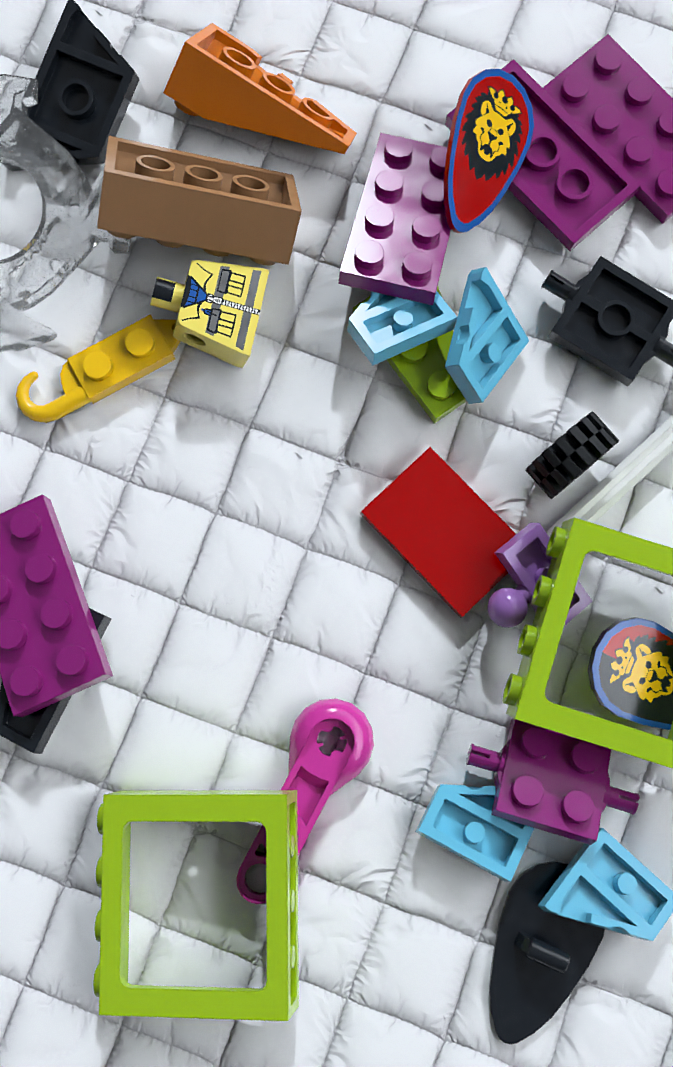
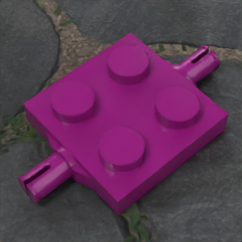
M514 718L510 722L506 744L500 752L471 744L467 754L466 765L494 772L496 794L491 815L589 845L595 843L598 838L601 814L606 806L630 813L631 815L636 813L639 803H636L640 799L638 793L610 786L608 769L612 749Z

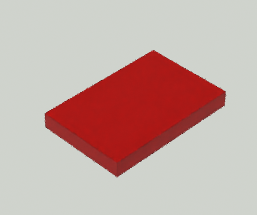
M431 447L420 455L360 512V515L460 618L508 574L494 552L513 538L516 533Z

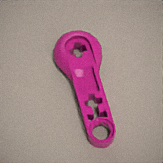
M336 698L319 700L306 707L294 721L290 734L289 774L281 790H297L298 855L328 797L358 776L370 761L374 747L372 727L365 714L350 702ZM335 726L345 733L340 739H346L347 743L343 751L334 749L330 755H327L320 750L319 747L323 746L324 743H318L317 738L321 731L330 733ZM263 825L245 856L236 877L237 888L241 896L254 904L266 903V892H255L249 888L246 882V872L251 866L255 864L266 865V854L257 852L260 844H263L266 848V829Z

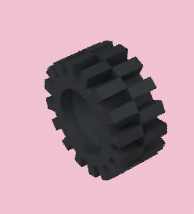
M592 411L544 450L525 471L547 496L553 499L620 440Z

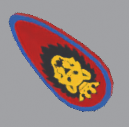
M485 69L468 79L459 95L454 112L443 183L447 223L455 233H464L471 230L494 210L519 171L531 145L534 130L531 102L525 88L513 75L501 69Z

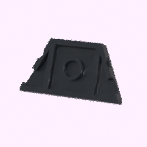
M68 0L1 158L0 163L11 171L104 164L108 136L116 137L140 80L134 69L122 55L118 54L110 41L95 27L74 0Z

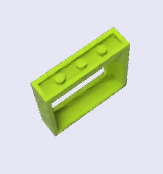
M575 517L562 523L561 528L554 527L547 544L546 555L552 557L547 576L540 575L533 591L532 604L538 607L532 626L526 624L519 638L517 653L523 655L518 674L511 673L505 685L502 702L508 705L506 714L532 725L673 768V722L668 738H663L552 703L545 696L547 682L583 560L587 553L595 552L673 577V548Z
M122 790L104 794L103 803L100 805L97 814L98 832L103 835L102 856L99 858L96 866V883L101 888V909L97 913L94 927L95 938L100 942V963L95 970L93 980L94 994L96 997H99V1015L289 1021L299 1007L297 790ZM131 822H259L265 827L267 982L265 987L131 985L128 983Z

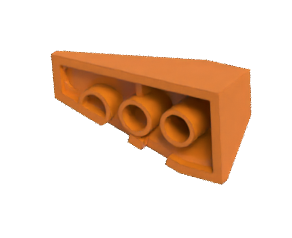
M214 23L209 24L184 42L163 92L175 100V105L181 111L191 116H201L211 121L341 154L346 153L357 133L318 101L306 97L301 100L296 96L295 89L292 86L294 82L283 73L275 75L260 67L259 63L262 56L251 47Z

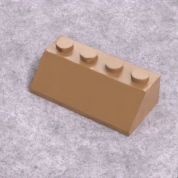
M108 136L97 229L107 230L109 234L123 239H130L135 236L155 239L159 244L171 248H179L183 245L202 248L208 254L218 257L234 254L249 257L253 262L261 265H274L275 263L289 265L302 212L292 174Z

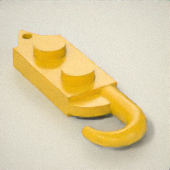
M150 314L69 357L60 373L61 385L65 394L45 405H36L30 400L29 389L39 377L37 372H30L22 378L17 386L16 400L18 408L24 416L36 422L48 423L59 420L90 402L94 404L174 361L173 353L181 342L173 337L176 320L153 319Z

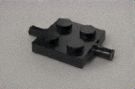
M602 256L599 257L589 274L579 280L576 285L554 272V270L550 271L541 288L548 290L565 302L562 307L561 317L551 330L548 338L627 387L633 382L642 366L654 356L673 367V344L666 340L669 324L673 319V299Z

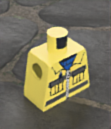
M194 260L191 261L185 284L160 277L156 278L150 305L178 313L173 331L174 338L231 365L243 368L251 354L270 270Z

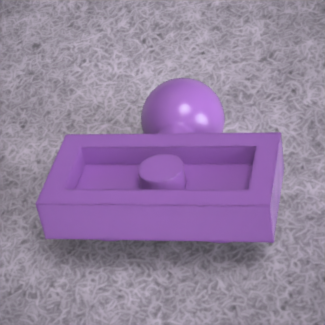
M529 523L494 552L517 585L515 589L502 588L497 590L488 601L487 610L489 617L498 626L511 628L522 623L527 615L528 603L535 612L538 606L532 604L533 591L540 575L547 576L552 557L546 555L550 537L540 523ZM579 580L575 587L565 625L593 602Z

